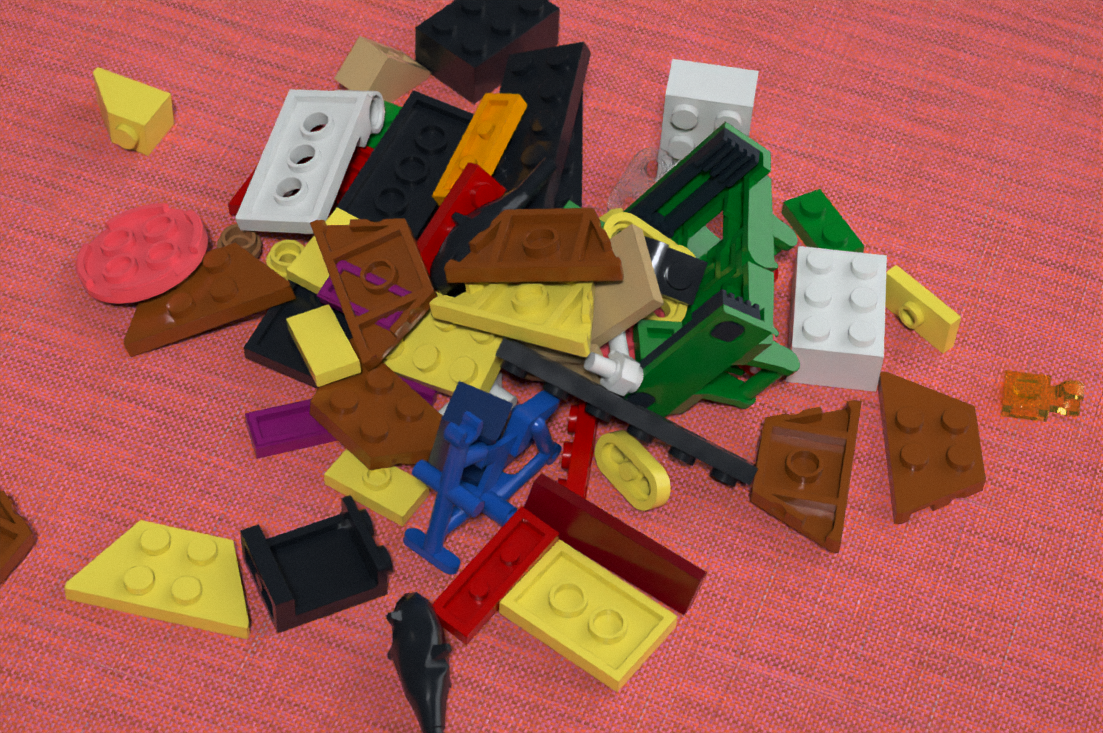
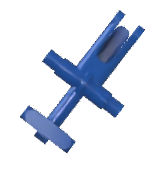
M543 390L525 403L515 405L511 410V417L502 438L494 445H486L481 441L474 442L482 431L483 421L469 411L463 414L460 426L450 422L443 435L444 440L450 443L443 471L441 472L424 459L419 460L412 470L414 477L436 491L437 494L427 533L425 534L417 528H409L404 534V544L446 574L457 573L460 559L443 547L445 536L469 518L477 517L480 512L501 527L513 516L517 508L507 500L546 464L551 465L561 452V446L553 441L545 422L558 409L560 399ZM535 441L539 453L518 473L511 475L502 471ZM475 465L482 470L486 466L478 486L461 480L464 468Z

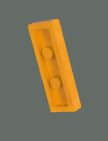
M484 94L432 194V197L439 206L468 162L480 165L492 176L527 107L520 94Z

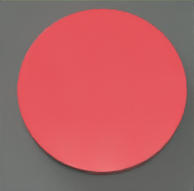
M167 203L139 206L106 221L107 229L100 233L90 244L84 243L76 259V273L86 292L102 302L124 304L146 300L173 288L197 268L207 250V233L199 216L193 210L184 211L169 208Z

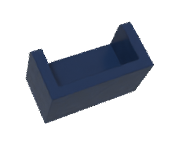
M459 381L442 416L428 463L441 472L443 471L450 444L444 440L445 429L450 422L460 426L463 414L466 411H469L483 421L482 431L474 442L481 441L486 445L496 444L501 439L513 403ZM475 465L464 468L461 480L478 486L486 466L482 470Z

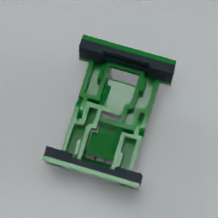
M726 121L623 211L637 216L676 244L688 248L696 258L708 262L693 305L688 306L685 317L681 321L682 328L638 362L644 372L642 383L635 392H628L624 396L663 417L671 414H683L702 398L747 409L756 402V396L782 376L793 375L800 368L797 355L789 348L775 341L779 332L773 326L774 283L778 279V264L775 262V256L782 250L789 251L797 245V235L790 226L773 214L771 178L767 175L771 172V152ZM723 211V239L721 240L705 225ZM727 372L740 376L744 373H748L752 375V377H750L747 381L744 382L742 380L735 378Z

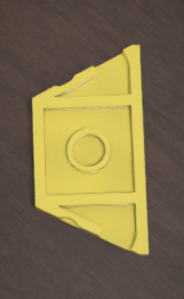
M568 281L564 283H465L466 292L449 301H446L440 295L429 303L433 318L585 358L590 354L595 301L594 281Z
M140 520L67 581L64 587L66 599L243 639H248L250 635L249 619L234 541L231 539Z

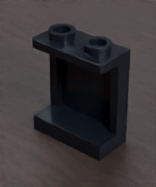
M351 495L341 498L340 514L265 539L259 524L240 530L243 560L277 633L388 594L387 574L393 572L390 556L384 545L376 546L372 538L374 536V529L369 514L365 509L358 510Z

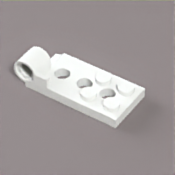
M290 89L235 217L240 230L314 234L310 222L315 220H324L326 222L356 145L357 147H365L370 134H378L382 129L385 106L381 93L378 91ZM318 125H326L319 131L310 132L314 127ZM313 156L310 161L304 164H297L301 159ZM295 189H300L295 195L285 197L290 195Z

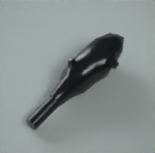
M545 157L517 188H513L496 200L483 204L466 216L457 212L451 216L455 227L442 243L430 268V278L438 292L446 295L465 287V283L447 282L444 270L445 264L450 259L460 262L471 252L469 242L477 234L488 229L491 222L503 210L525 209L530 199L558 170V167L552 160Z
M417 592L406 593L397 601L394 611L386 614L387 621L392 625V647L388 651L387 657L394 663L405 697L413 708L421 732L444 733L446 699L449 688H451L448 654L451 652V645L446 644L443 627L429 600Z

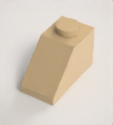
M359 36L334 79L345 86L347 90L378 91L381 93L383 100L392 103L427 80L431 72L403 51Z

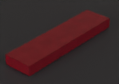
M541 474L534 481L524 508L559 532V540H562L575 550L685 616L692 607L708 572L546 475Z

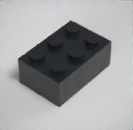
M455 0L415 27V61L428 69L432 76L475 104L483 98L485 93H491L501 85L509 54L558 45L560 8L548 0Z

